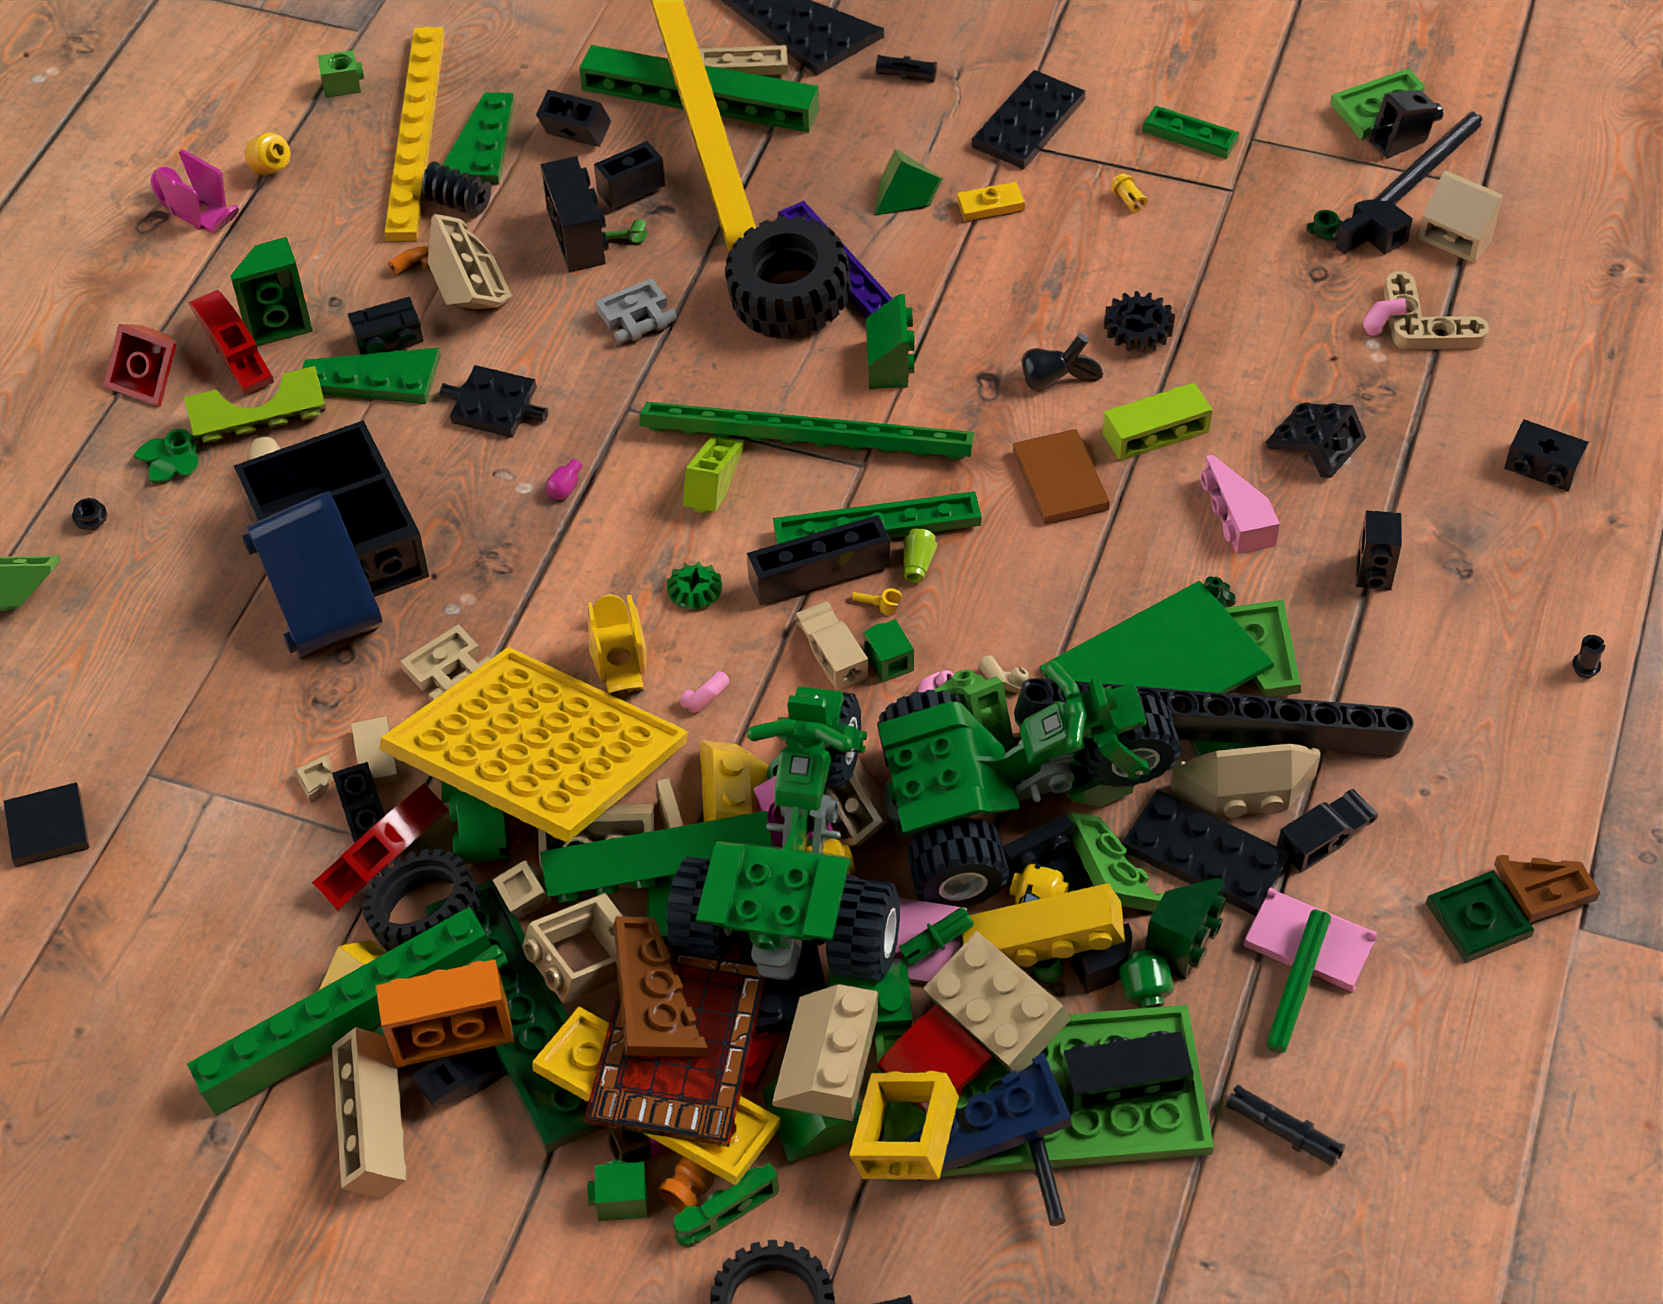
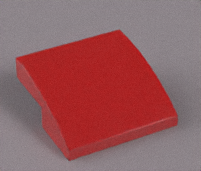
M935 1005L894 1043L877 1063V1068L882 1073L891 1071L901 1073H926L928 1071L947 1073L960 1098L962 1096V1088L991 1065L992 1055ZM914 1102L927 1114L930 1102Z

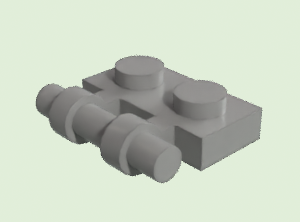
M652 278L595 301L596 311L610 330L619 326L623 327V329L614 332L616 341L619 344L628 340L631 342L637 341L642 338L643 334L653 330L659 332L666 329L667 324L677 321L674 309L665 312L661 311V309L667 307V298ZM646 315L649 316L648 319H645L638 323L635 322L636 319H639Z

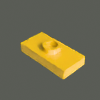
M1017 182L957 193V203L965 222L1025 210V201Z

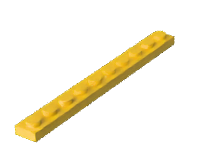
M414 27L385 226L386 242L418 241L424 196L422 193V179L428 166L445 38L443 27Z

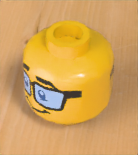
M1029 864L1025 867L1022 874H1014L1009 894L1016 896L1015 904L1067 893L1069 883L1063 882L1064 878L1060 871L1036 864Z

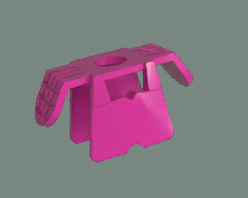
M182 149L179 151V155L193 188L184 184L176 171L169 167H160L153 172L150 180L151 188L160 203L169 208L172 215H176L192 224L194 228H204L215 234L237 216L239 208L236 205H232L226 209L222 172ZM199 204L207 205L206 211L200 213Z

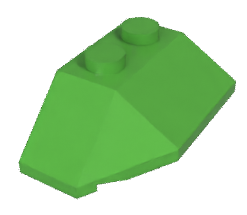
M60 555L0 557V611L18 609L60 563Z

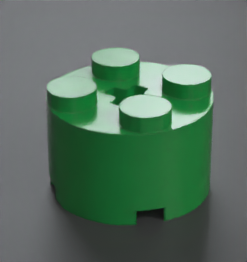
M457 789V795H452L451 799H449L451 822H458L459 831L455 832L454 837H452L453 853L456 857L459 856L465 864L509 860V850H501V848L506 847V839H508L506 812Z

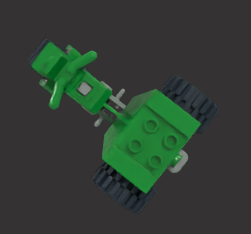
M1049 662L1046 665V673L1064 692L1067 703L1056 702L1026 718L1019 728L1022 740L1019 741L1018 746L1005 753L1004 747L967 710L964 700H960V696L956 694H949V691L944 690L935 692V690L918 691L911 693L909 696L898 698L895 703H890L885 708L886 711L881 712L877 722L885 763L889 767L892 779L886 782L887 791L884 794L887 814L890 820L894 821L896 832L900 837L907 838L921 833V835L915 836L911 840L912 844L908 845L907 859L918 900L967 908L983 903L988 898L997 895L1000 889L1006 886L1007 879H1009V870L999 832L994 825L988 824L987 821H975L974 818L968 817L979 813L991 814L1008 811L1012 813L1020 808L1018 801L1033 797L1035 802H1039L1041 794L1051 791L1054 793L1068 791L1072 787L1074 773L1070 761H1073L1074 751L1083 750L1089 774H1091L1095 781H1099L1100 784L1105 786L1131 787L1150 782L1152 779L1164 775V772L1170 770L1175 765L1174 762L1179 760L1181 755V745L1168 705H1165L1161 699H1154V696L1138 695L1136 686L1133 683L1112 689L1111 686L1104 688L1099 675L1091 677L1088 691L1080 693L1078 685L1057 662Z
M800 686L796 689L795 696H789L787 703L789 718L778 717L777 721L751 726L746 734L747 738L751 741L778 737L787 744L780 751L774 788L775 804L781 806V815L785 817L784 825L768 823L766 826L770 831L783 832L782 847L718 841L714 846L711 859L690 856L685 858L673 878L668 898L666 927L669 944L673 952L723 959L731 949L737 932H747L753 944L751 957L758 964L759 974L765 978L790 980L797 971L802 941L817 938L825 939L826 957L832 975L881 982L891 967L898 940L900 902L896 886L893 883L848 878L847 872L851 865V858L823 852L826 838L839 839L841 837L840 832L828 830L829 823H835L837 820L839 803L838 800H832L830 795H823L825 785L844 787L853 774L858 753L863 754L866 748L863 745V741L867 740V732L861 731L859 702L853 693ZM809 832L813 833V839H808ZM806 844L812 846V851L805 850Z

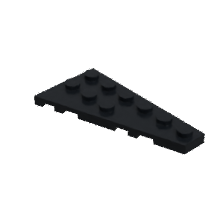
M721 0L778 46L787 45V53L816 76L884 38V28L813 0Z

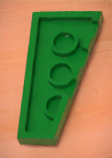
M439 347L307 359L304 361L302 369L315 366L323 395L426 404L441 356Z

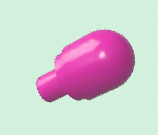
M571 459L566 467L560 466L554 470L545 483V492L550 499L563 501L569 497L579 481L577 474L583 467L581 462Z

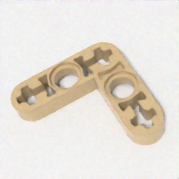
M1403 271L1392 272L1388 275L1384 288L1385 301L1405 298L1406 307L1412 311L1407 313V315L1389 317L1392 339L1398 347L1407 350L1475 349L1484 346L1489 333V325L1484 319L1476 316L1422 317L1414 277ZM1399 286L1401 287L1402 290H1404L1403 294H1400V295H1399ZM1405 326H1409L1408 330L1410 335H1408L1407 332L1404 330ZM1440 329L1446 331L1449 335L1438 336L1433 331Z

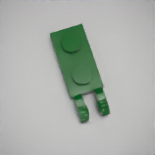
M767 1163L761 1168H752L745 1173L736 1186L733 1185L726 1190L720 1189L715 1191L700 1207L687 1206L681 1213L678 1212V1215H675V1219H673L677 1243L685 1246V1248L687 1246H695V1243H700L779 1194L778 1176L772 1165Z

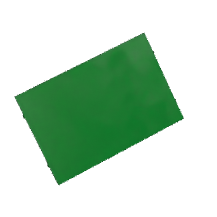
M1199 580L1040 665V671L1047 679H1051L1046 673V665L1049 662H1057L1074 681L1090 682L1091 677L1099 675L1103 684L1128 685L1133 683L1135 686L1227 693L1273 668L1274 662Z

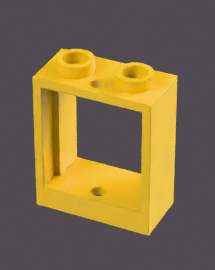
M897 1071L871 1073L849 1155L862 1179H940L959 1098L947 1073L928 1071L926 1073H901ZM888 1102H930L920 1142H878Z

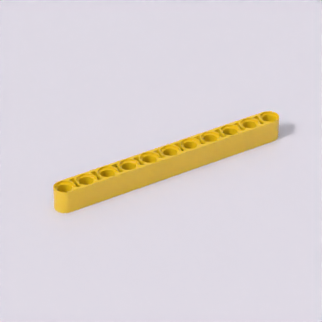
M651 0L654 16L729 252L733 250L732 246L739 237L743 239L745 231L751 227L755 229L756 225L684 1Z

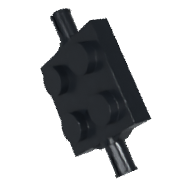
M474 365L467 381L461 387L443 383L442 387H440L441 397L457 400L450 414L453 424L513 438L518 426L525 418L530 417L545 422L548 416V408L531 405V399L537 388L536 381L532 378Z

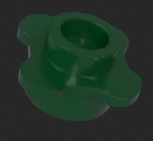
M1320 210L1315 213L1313 222L1307 224L1306 230L1310 234H1316L1319 238L1331 241L1335 239V233L1343 221L1331 210Z

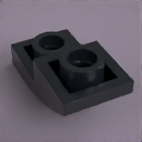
M368 762L332 772L354 843L385 816Z

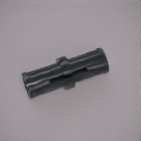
M878 54L875 72L876 74L901 76L903 80H908L911 77L935 81L937 62L913 60L911 56L897 58Z

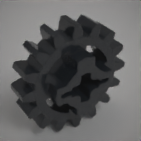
M1135 291L1134 297L1123 293L1122 301L1113 298L1111 306L1106 307L1104 329H1107V338L1115 337L1116 346L1123 343L1126 344L1127 351H1130L1133 346L1138 347L1139 352H1143L1145 346H1149L1154 351L1156 350L1157 342L1165 345L1167 337H1172L1175 314L1171 313L1172 306H1163L1164 298L1160 297L1154 300L1150 292L1145 297L1141 296L1139 291Z

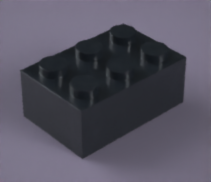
M577 156L540 164L546 210L569 273L604 265V251L609 250L606 234L602 232L601 228L606 227L603 210L596 209L598 207V199L595 189H589L588 187L591 184L587 168H581Z

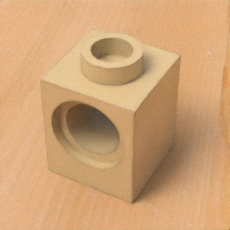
M526 860L493 879L510 912L520 920L553 901L551 896L547 897L546 886L538 872Z

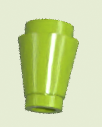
M912 529L909 531L908 536L904 538V578L910 582L919 583L924 580L937 549L936 537L928 530Z

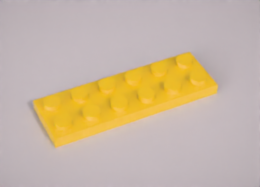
M578 1007L533 1060V1071L592 1104L610 1032L614 1031L612 1024ZM630 1056V1057L655 1061L658 1056ZM660 1056L659 1058L661 1062L685 1066L669 1056ZM623 1058L622 1065L620 1066L621 1069H620V1073H619V1077H618L617 1084H619V1082H620L621 1074H622V1071H623V1067H624V1063H625V1059H624V1058ZM635 1059L627 1060L622 1085L644 1090L650 1089L656 1065L653 1062ZM665 1064L658 1065L652 1089L656 1092L674 1095L681 1094L686 1069ZM690 1069L688 1070L683 1095L709 1100L712 1098L715 1081ZM718 1083L715 1090L714 1100H716L717 1091L719 1087ZM622 1088V1089H621V1090H627V1091H633V1092H639V1093L648 1094L647 1092H644V1091H638V1090H632V1089H626V1088ZM656 1093L651 1094V1095H657V1096H663V1097H669V1098L678 1099V1097H675V1096H669V1095H663V1094H656ZM737 1094L735 1096L737 1099L727 1141L637 1126L631 1127L736 1186L780 1128L781 1118ZM687 1098L682 1099V1100H687V1101H693V1102H699V1103L709 1104L708 1102H705V1101H699V1100H693V1099H687Z

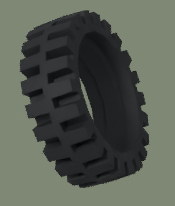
M435 848L433 854L429 849H422L418 857L415 852L406 854L407 860L404 862L401 861L400 857L392 861L395 866L392 869L385 866L380 871L382 879L374 877L370 883L373 889H367L364 894L366 900L362 903L363 915L373 935L385 950L390 951L468 907L472 909L476 916L474 910H479L480 902L478 898H480V892L471 872L459 856L456 857L450 851H447L445 854L443 849ZM445 881L454 883L452 893L444 905L432 915L417 922L405 924L389 922L394 907L411 890L431 882Z
M768 1240V1246L761 1247L760 1241L751 1243L750 1251L746 1252L742 1247L735 1252L734 1260L728 1257L723 1263V1271L718 1270L710 1293V1304H731L736 1289L746 1278L762 1271L782 1270L797 1275L807 1284L814 1297V1304H835L833 1284H831L827 1269L823 1270L822 1262L816 1256L811 1258L809 1250L802 1246L799 1250H796L794 1243L785 1241L783 1246H778L777 1240Z

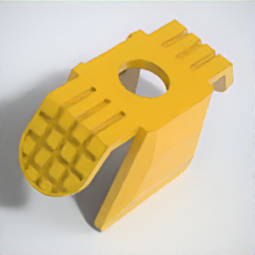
M612 594L604 595L596 600L593 607L592 602H588L589 652L601 681L606 682L607 691L610 695L623 694L625 691L629 693L633 692V690H644L641 674H645L646 645L639 613L631 594L627 595L629 616L627 606L619 596ZM621 650L627 652L630 655V659L624 665L616 666L608 661L609 655L614 651Z

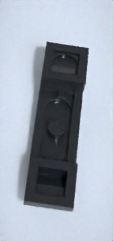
M492 1046L465 1052L451 1061L448 1057L439 1058L413 1073L412 1080L435 1107L473 1095L504 1077L506 1072Z

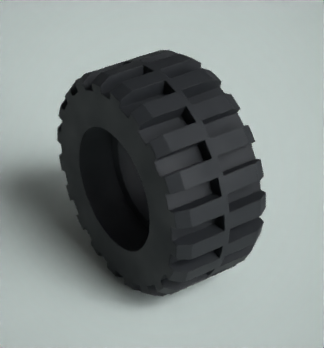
M786 216L777 217L776 221L769 222L766 220L760 222L759 227L755 229L751 227L745 231L744 238L739 237L732 246L733 250H730L727 255L725 277L733 310L736 311L737 317L741 322L747 323V327L756 332L762 330V334L765 336L774 337V335H780L781 338H791V335L799 334L802 337L809 335L811 330L819 331L826 326L827 321L832 322L839 315V310L842 311L848 302V296L851 293V282L844 245L832 229L826 225L822 227V223L813 219L805 221V218L800 216H794V219H787ZM789 270L810 272L804 278L788 284L767 282L771 277Z

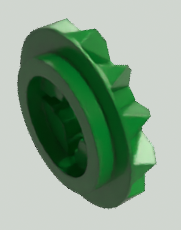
M700 561L692 566L684 562L681 569H673L671 577L667 579L669 598L676 605L686 609L707 607L714 603L722 592L721 575L715 572L712 565L705 567ZM697 578L699 583L691 592L689 584L692 583L693 579Z

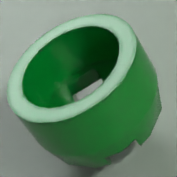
M1052 958L1038 961L1031 968L1039 981L1052 983L1062 974L1063 963L1061 958Z

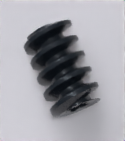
M432 161L427 166L423 175L422 193L428 201H435L440 205H446L462 213L467 212L471 216H478L488 206L491 196V184L487 181L482 183V179L479 176L472 178L468 172L461 174L459 169L451 170L448 165L440 167L438 162Z

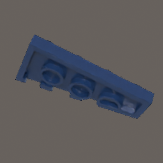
M1044 1052L1032 1059L1033 1064L1019 1073L1015 1070L1001 1078V1084L984 1095L979 1092L967 1100L968 1104L955 1112L941 1173L1073 1126L1070 1114ZM923 1128L905 1138L904 1142H920Z

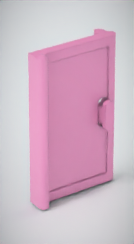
M1269 888L1267 896L1243 941V946L1292 967L1310 912L1318 908L1282 894L1273 888ZM1330 914V924L1312 976L1354 992L1356 981L1377 939L1378 932Z

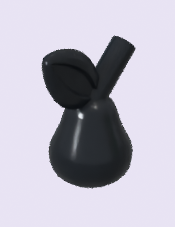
M1079 333L1065 352L1041 348L1027 350L1022 356L1021 363L1028 387L1035 391L1045 390L1067 373L1081 380L1101 379L1103 377V370L1099 363L1090 357L1079 355L1089 342V338L1085 334Z

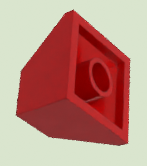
M118 324L103 386L155 406H161L177 343L168 334L142 325Z

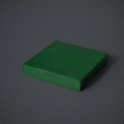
M1494 870L1427 896L1426 904L1465 963L1528 939L1533 935V927Z

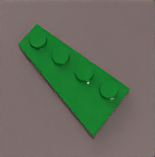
M484 92L442 165H448L451 170L459 169L461 174L468 172L472 178L479 176L482 179V183L487 181L490 184H500L515 105L514 93Z

